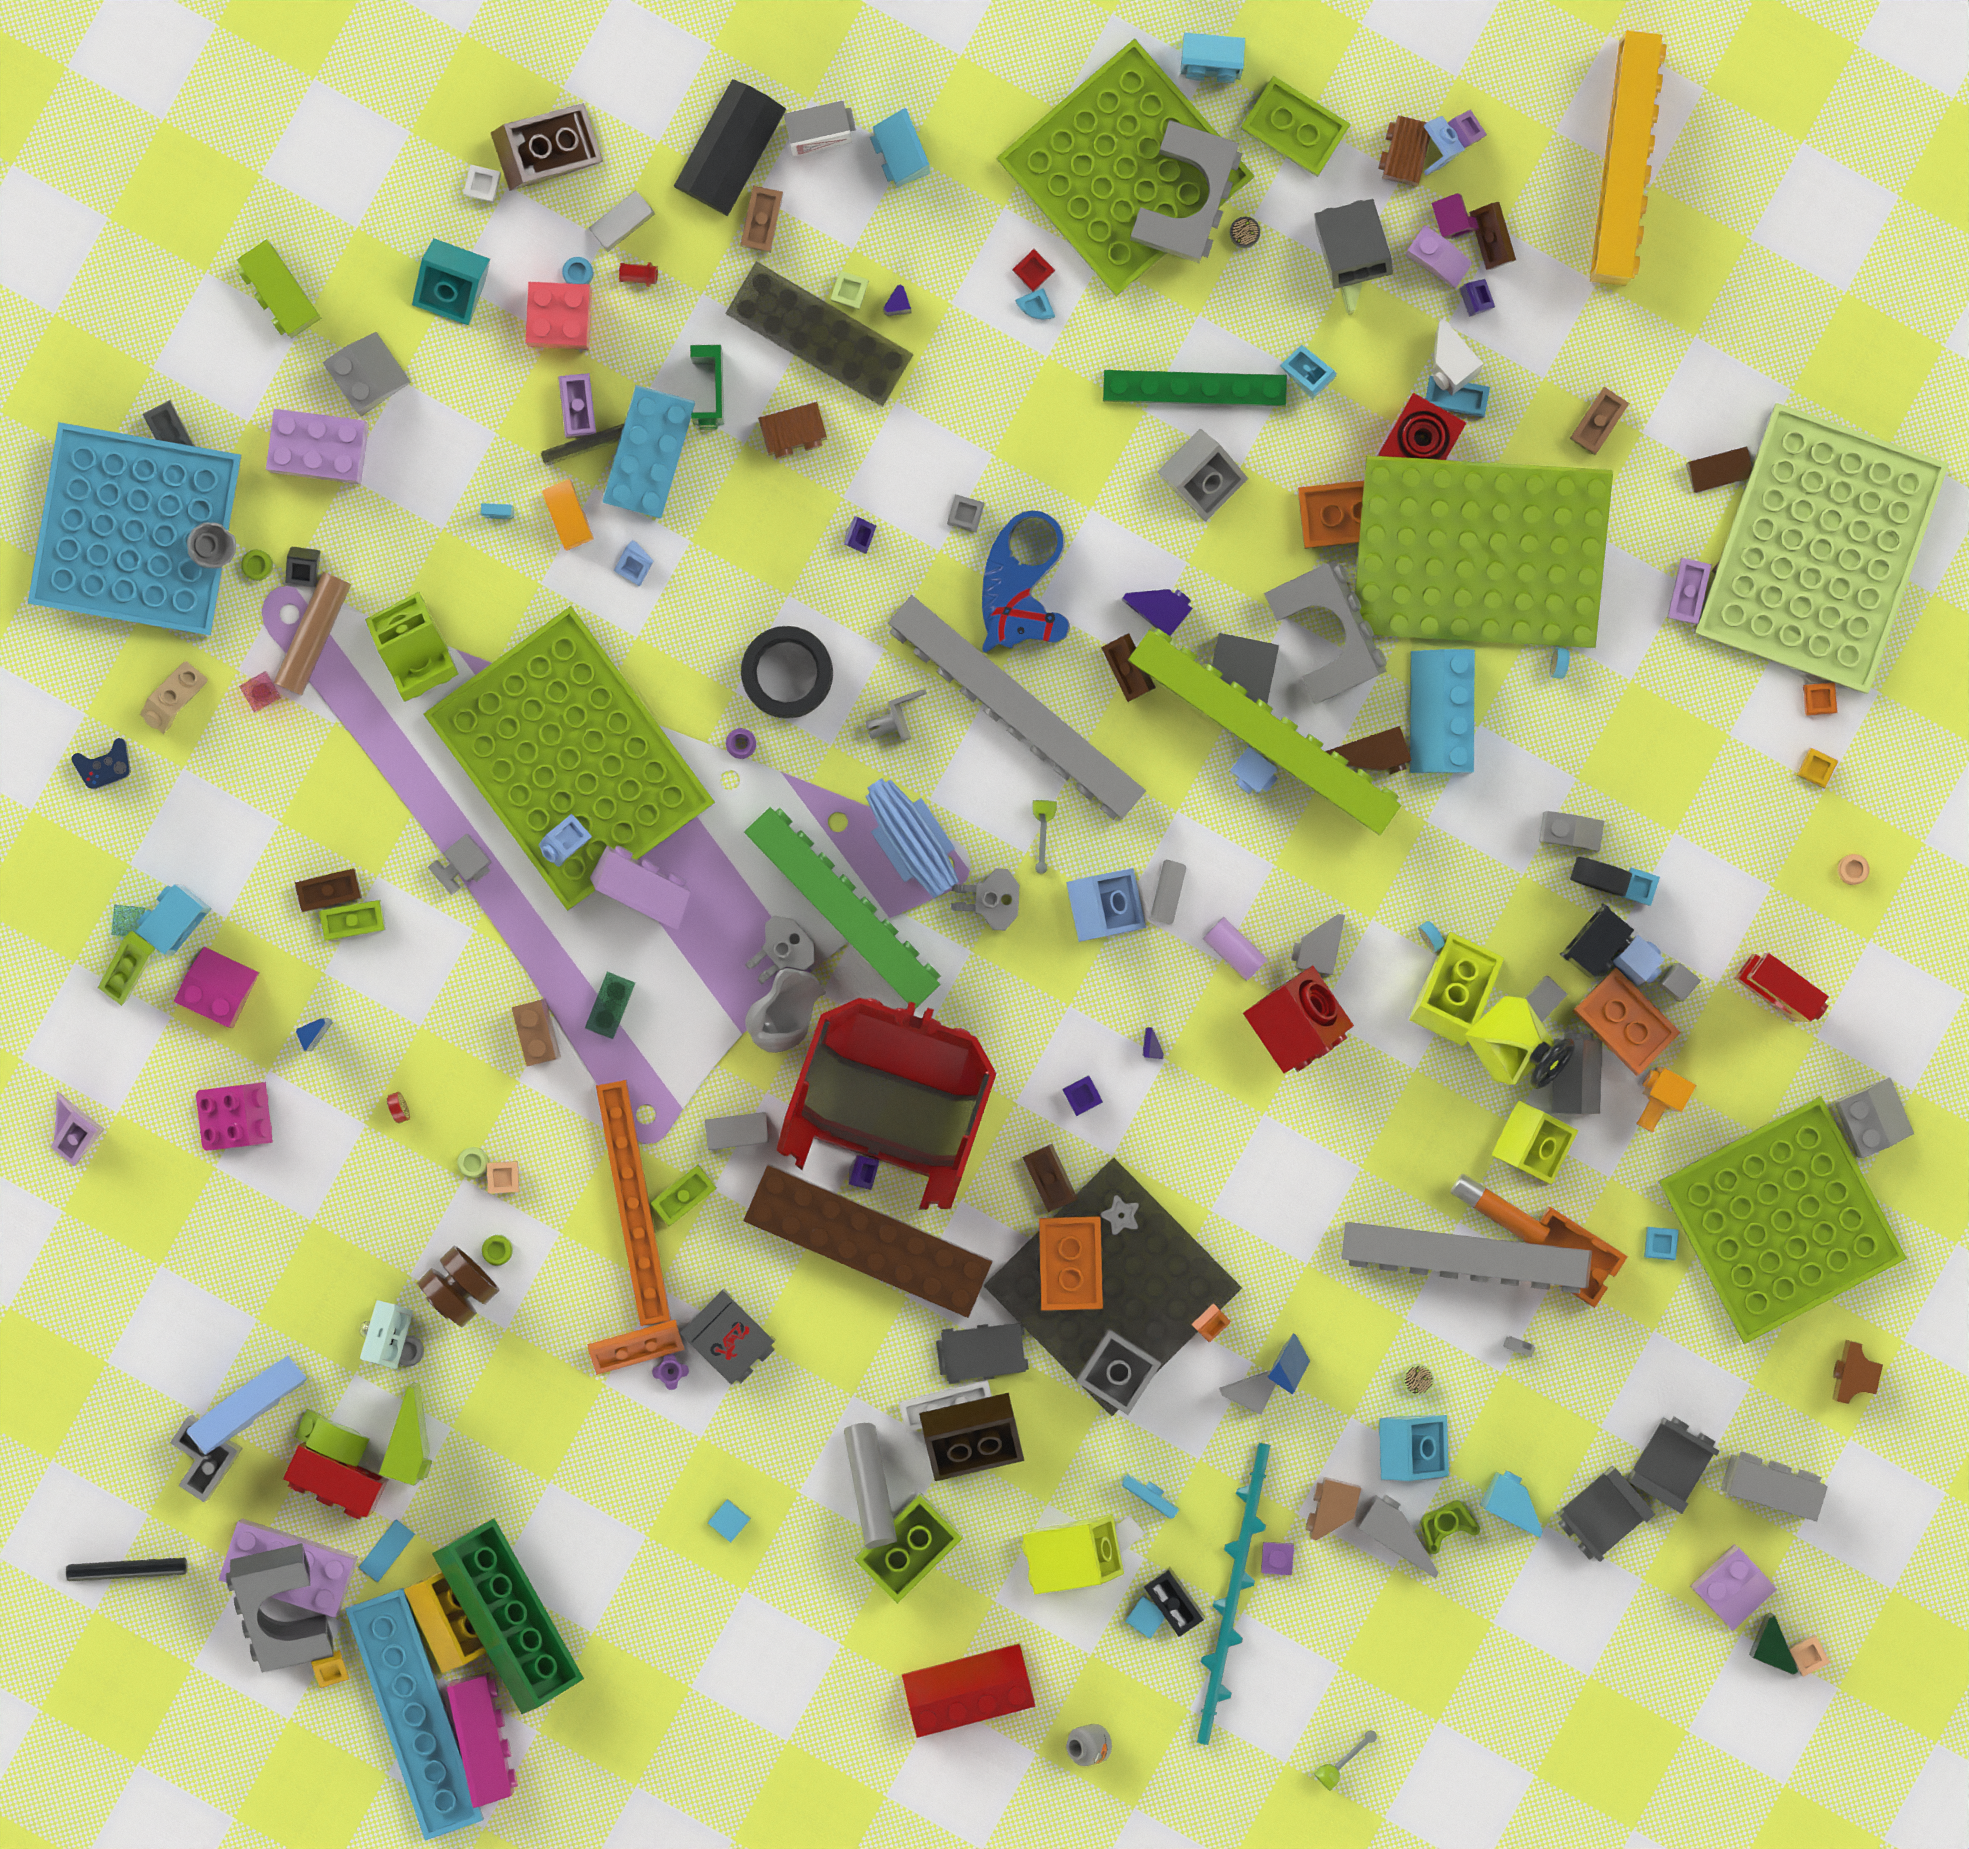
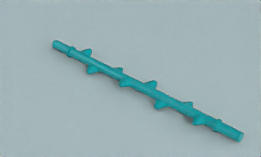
M1260 1442L1257 1448L1253 1472H1250V1475H1252L1250 1485L1238 1488L1236 1491V1495L1246 1503L1239 1540L1225 1544L1224 1550L1234 1558L1227 1597L1213 1602V1607L1223 1616L1216 1651L1201 1658V1663L1211 1671L1204 1709H1201L1202 1718L1197 1743L1209 1745L1214 1716L1217 1715V1712H1215L1217 1702L1231 1698L1232 1693L1221 1684L1228 1648L1242 1643L1243 1637L1233 1629L1239 1595L1242 1589L1252 1587L1255 1583V1580L1245 1572V1566L1252 1535L1266 1529V1525L1256 1516L1263 1480L1266 1478L1265 1470L1271 1445Z

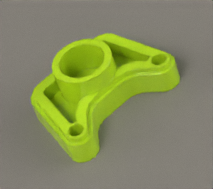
M1458 1500L1424 1514L1420 1521L1427 1550L1431 1554L1439 1552L1442 1540L1448 1535L1457 1531H1465L1475 1536L1480 1532V1526L1465 1505Z

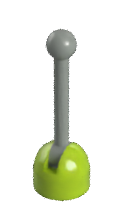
M1033 800V815L1041 822L1039 862L1036 864L1035 869L1037 873L1044 874L1047 871L1045 863L1047 822L1052 820L1056 814L1057 801Z
M1372 1730L1367 1731L1365 1738L1335 1766L1324 1764L1313 1774L1331 1791L1340 1780L1339 1770L1368 1743L1375 1742L1377 1734Z

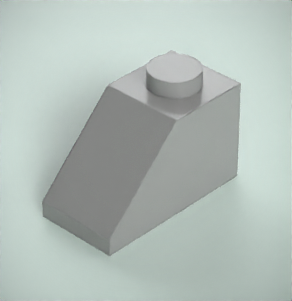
M1545 811L1543 812L1539 842L1600 851L1604 821L1578 815Z
M1337 914L1302 937L1300 943H1294L1291 960L1296 961L1295 968L1306 970L1313 965L1318 973L1333 975L1345 915Z

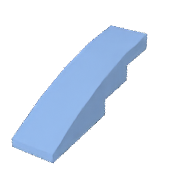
M286 1356L235 1391L189 1427L186 1432L206 1455L251 1426L257 1417L278 1405L281 1398L303 1385L307 1378L291 1358Z

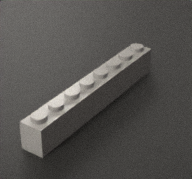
M1346 1222L1341 1259L1349 1260V1266L1367 1268L1368 1262L1380 1264V1270L1397 1271L1398 1266L1410 1267L1409 1273L1428 1275V1270L1440 1271V1277L1458 1279V1274L1462 1273L1470 1274L1471 1281L1488 1282L1489 1277L1501 1278L1500 1284L1519 1286L1520 1280L1532 1282L1531 1288L1549 1290L1550 1284L1562 1285L1563 1292L1580 1293L1581 1288L1589 1287L1592 1251Z

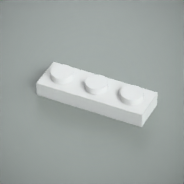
M987 1379L901 1401L899 1406L905 1430L910 1432L922 1429L919 1413L991 1397L992 1395Z

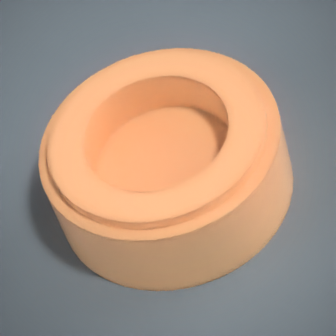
M1851 854L1840 860L1837 872L1844 883L1856 885L1862 883L1868 877L1869 864L1864 857Z

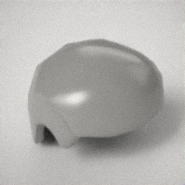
M214 522L202 523L192 529L187 539L188 554L197 565L203 568H221L231 562L236 553V539L221 524Z

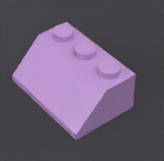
M617 845L615 849L606 846L590 876L595 890L677 930L691 893L688 886L685 885L687 881L674 873H670L667 876L659 872L660 867L651 861L643 859L641 863L631 858L633 853Z

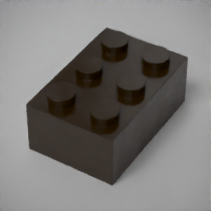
M1009 1392L919 1413L935 1481L1024 1461Z

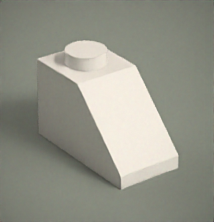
M1443 319L1439 322L1435 333L1432 374L1434 375V381L1442 390H1447L1451 395H1454L1480 374L1483 363L1446 320Z

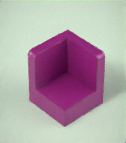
M1456 193L1432 202L1442 237L1454 239L1479 229L1476 217L1468 216L1461 194Z

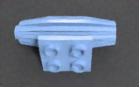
M881 778L867 788L870 793L866 796V799L879 825L871 833L903 881L906 882L914 877L933 898H936L959 882L958 877L947 856L955 847L922 798L912 803L892 780L885 782Z

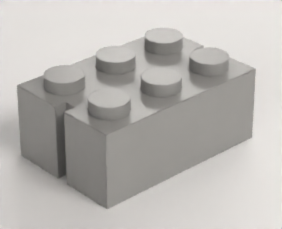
M1741 1451L1740 1456L1731 1454L1721 1486L1722 1491L1738 1498L1817 1522L1828 1486L1820 1482L1822 1477L1800 1469L1797 1475L1791 1473L1792 1468L1771 1460L1769 1465L1761 1464L1763 1459Z

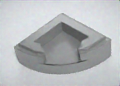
M1507 1336L1503 1345L1507 1349L1532 1357L1535 1350L1533 1344L1512 1336Z

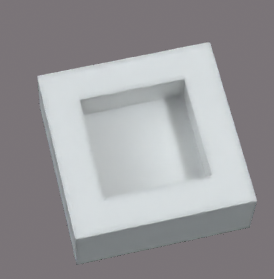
M470 165L463 192L464 196L494 203L501 172Z

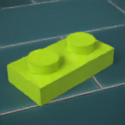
M381 900L319 911L324 941L386 930Z
M698 1164L655 1198L651 1205L670 1227L716 1190L717 1187Z

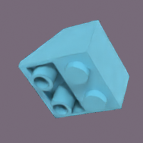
M1184 33L1180 74H1185L1186 79L1202 81L1207 76L1217 77L1216 81L1220 83H1235V79H1241L1243 72L1245 38Z

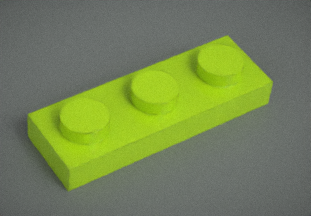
M131 930L124 937L98 989L122 1006L129 999L155 948Z

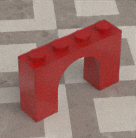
M1764 953L1762 957L1752 954L1734 978L1793 1022L1819 1020L1829 1006L1825 1003L1829 998L1827 994L1770 953Z

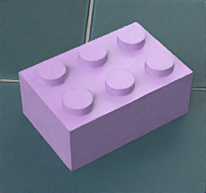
M274 409L266 470L270 473L361 485L369 424L365 420Z

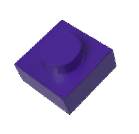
M1089 1075L1062 1089L1076 1116L1103 1103Z

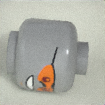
M1089 1724L1077 1727L1071 1731L1066 1748L1068 1755L1079 1766H1090L1102 1763L1108 1759L1112 1750V1740L1103 1726Z

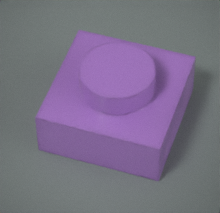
M1471 109L1448 122V125L1456 131L1458 139L1464 148L1480 141L1487 135Z
M1263 1541L1261 1573L1292 1575L1294 1544Z

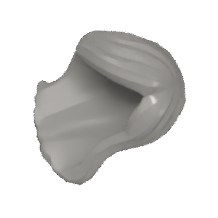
M791 968L780 970L774 979L772 989L768 995L752 1004L747 1012L745 1025L752 1037V1041L761 1049L771 1053L783 1052L798 1045L808 1032L815 1001L820 996L826 994L824 988L821 987V983L806 971Z

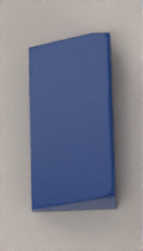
M320 1018L297 1029V1036L305 1052L314 1050L332 1025L331 1019Z
M1293 1333L1285 1343L1267 1376L1290 1394L1295 1392L1310 1363V1359L1296 1334Z

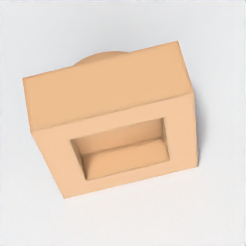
M518 1161L487 1163L488 1193L520 1192Z
M1815 1634L1789 1647L1793 1660L1803 1677L1830 1663Z

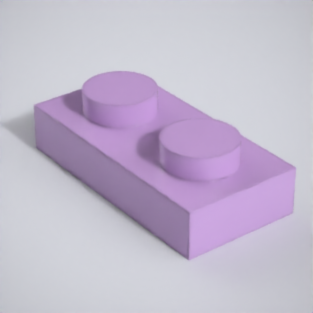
M1686 558L1680 559L1667 618L1696 625L1699 623L1712 564Z

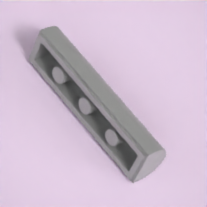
M858 1423L848 1426L844 1429L865 1547L869 1550L897 1542L876 1426L872 1423Z

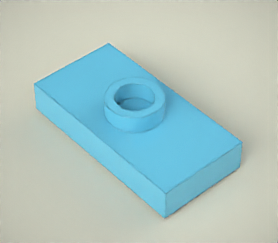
M1128 1473L1122 1480L1124 1488L1168 1518H1174L1179 1511L1177 1506L1162 1497L1164 1491L1149 1481L1145 1485Z

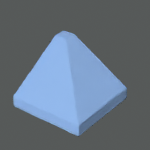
M632 540L625 548L614 571L641 586L654 561L637 542Z

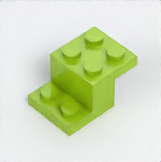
M420 592L365 619L376 649L391 673L404 702L417 698L425 691L439 684L447 683L453 677L459 675L447 644L430 616Z

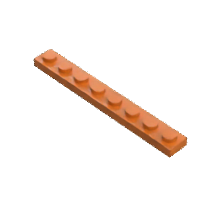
M627 1080L596 1085L640 1326L670 1321V1310Z

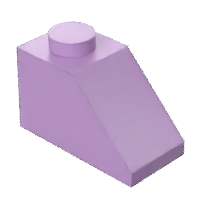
M1426 225L1423 226L1405 256L1455 289L1472 265V262L1450 241Z

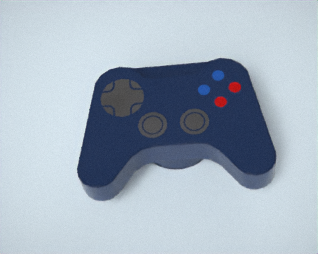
M122 738L115 739L111 751L106 755L89 759L80 753H75L71 758L85 785L91 789H97L127 778L131 773L127 742Z

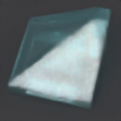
M114 905L111 935L126 936L132 930L140 936L136 932L140 927L137 922L145 913V908Z

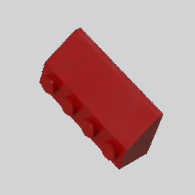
M1020 1643L902 1674L917 1738L1036 1707Z

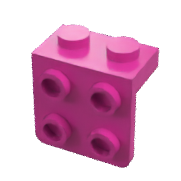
M266 1082L197 1091L198 1118L201 1143L204 1150L273 1143Z

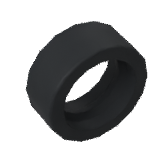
M1577 857L1570 880L1618 896H1626L1632 873L1596 860Z

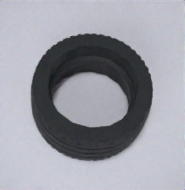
M778 626L764 631L750 643L742 659L741 680L747 696L760 710L778 718H797L812 712L825 700L832 685L833 665L826 647L814 634L795 626ZM791 642L801 645L812 654L816 662L817 677L814 687L806 696L797 701L781 702L774 700L763 692L758 682L757 667L760 658L767 649L778 643Z

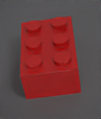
M304 1442L298 1445L283 1477L284 1480L289 1482V1488L305 1494V1491H310L317 1495V1501L331 1507L333 1504H338L345 1508V1514L359 1520L361 1517L367 1518L374 1512L389 1480L358 1465L356 1467L325 1456L307 1447Z

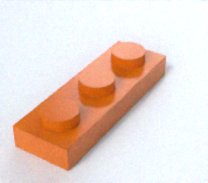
M676 1319L587 1344L596 1375L685 1350Z

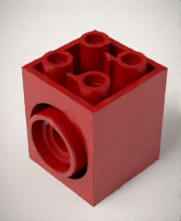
M1413 393L1377 456L1446 460L1467 422ZM1423 434L1426 436L1428 445L1419 446L1414 440V435Z
M1313 965L1243 1012V1015L1283 1074L1293 1068L1299 1072L1311 1064L1313 1060L1326 1055L1335 1046L1348 1038L1345 1033L1354 1026Z

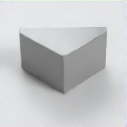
M1269 1370L1220 1387L1219 1389L1222 1396L1256 1413L1262 1414L1276 1383L1267 1377L1270 1372Z

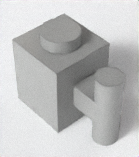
M465 834L443 853L451 864L444 868L436 860L428 866L446 890L453 895L461 888L453 878L460 873L467 882H470L472 879L478 882L490 872L488 866L492 861L469 834Z

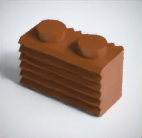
M1398 115L1395 123H1389L1385 139L1391 141L1389 151H1382L1378 169L1384 170L1383 179L1415 187L1418 186L1430 141V135L1424 128L1427 122Z
M817 402L758 418L768 455L775 454L776 459L793 455L792 449L804 446L805 451L820 448L823 446L822 441L828 440Z

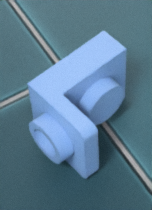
M571 814L545 835L539 843V847L543 856L549 862H554L557 867H560L567 858L587 843L592 836Z

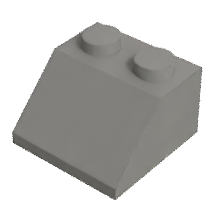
M377 332L347 345L322 362L360 416H363L411 383Z
M1199 429L1158 471L1172 490L1205 522L1248 480V477L1223 447L1202 429Z
M1890 1077L1834 1101L1858 1158H1865L1889 1148L1914 1134Z

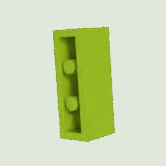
M267 239L236 259L241 266L237 269L239 275L247 285L251 282L258 291L254 295L263 310L268 307L275 316L271 322L280 335L287 333L292 339L322 319Z

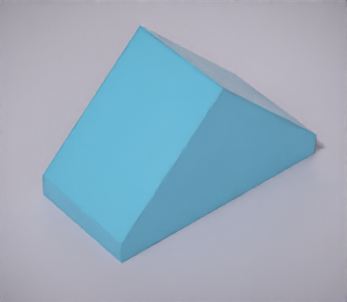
M1303 345L1280 365L1312 400L1337 375L1331 367Z

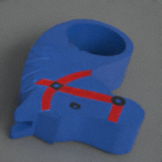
M1031 510L1016 515L1001 530L992 545L986 562L982 590V612L985 628L988 633L982 648L985 653L998 644L1013 649L1014 645L1028 639L1058 643L1069 634L1070 623L1068 619L1059 613H1047L1043 604L1031 595L1033 588L1060 560L1065 548V537L1061 526L1054 518L1044 512ZM1030 518H1039L1049 522L1057 535V547L1053 556L1040 565L1031 566L1023 563L1019 565V561L1012 556L1013 552L1010 545L1011 535L1016 526Z

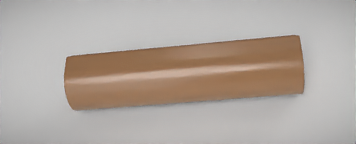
M322 572L273 682L274 684L301 696L303 695L352 584Z

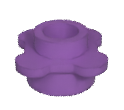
M668 1354L663 1357L664 1361L659 1366L653 1368L652 1374L654 1378L660 1379L665 1383L667 1389L674 1390L678 1386V1381L688 1375L689 1368L686 1364L679 1363L674 1354ZM668 1369H673V1374H668Z

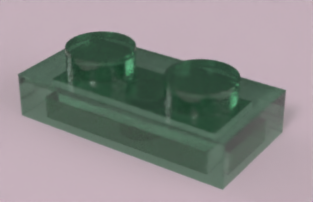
M607 971L585 1029L614 1039L636 982Z

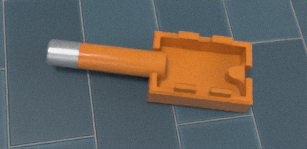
M1461 1174L1451 1188V1194L1524 1240L1525 1243L1592 1251L1589 1287L1581 1288L1580 1293L1572 1294L1594 1308L1608 1289L1603 1284L1609 1274L1615 1277L1628 1257L1550 1206L1547 1207L1538 1221L1465 1174Z

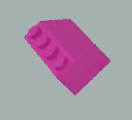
M489 1672L452 1680L447 1686L473 1808L512 1796L514 1787H518L515 1769H509L507 1757H511V1748L508 1738L503 1739L501 1727H505L502 1709H496L494 1697H498L496 1680L490 1679Z

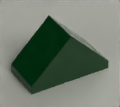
M1771 1612L1765 1614L1749 1655L1756 1660L1792 1675L1798 1673L1775 1615Z

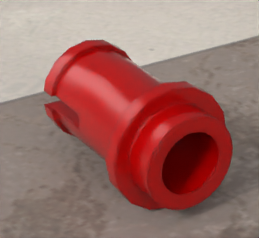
M648 262L647 265L620 263L619 282L646 283L647 287H650L651 284H657L658 266H653L651 262Z

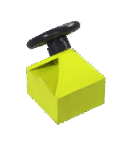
M1506 995L1464 1034L1495 1082L1516 1085L1535 1067L1530 1080L1531 1086L1535 1089L1545 1087L1560 1074L1569 1062L1575 1048V1043L1570 1038H1565L1554 1045V1041L1527 999Z

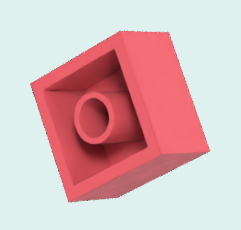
M528 282L525 342L528 347L589 350L592 288L590 284Z

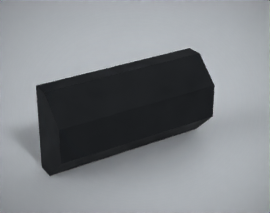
M732 79L674 187L728 216L782 119L786 108L755 88Z

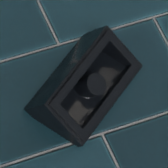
M1171 1567L1164 1570L1144 1586L1178 1637L1205 1619V1615Z

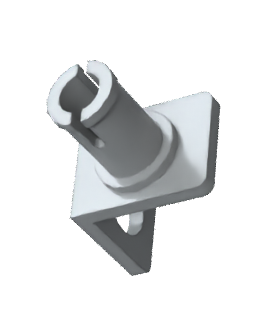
M926 689L888 701L891 708L889 714L867 720V729L880 726L868 732L871 739L873 740L876 737L896 730L899 732L902 740L911 739L900 704L927 694Z

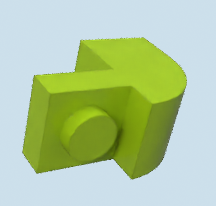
M310 1409L306 1410L294 1436L306 1443L307 1447L332 1459L356 1467L370 1440L354 1429L334 1423Z

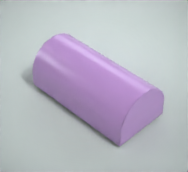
M590 374L559 376L565 438H583L596 435Z
M1225 917L1203 938L1246 981L1268 960Z

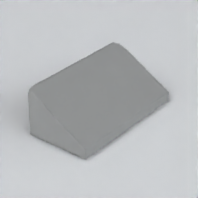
M635 190L590 226L589 230L606 251L609 252L653 217L655 213Z
M1167 859L1163 862L1150 916L1152 920L1168 924L1174 922L1186 872L1184 864Z
M766 1112L705 1120L708 1150L769 1143Z

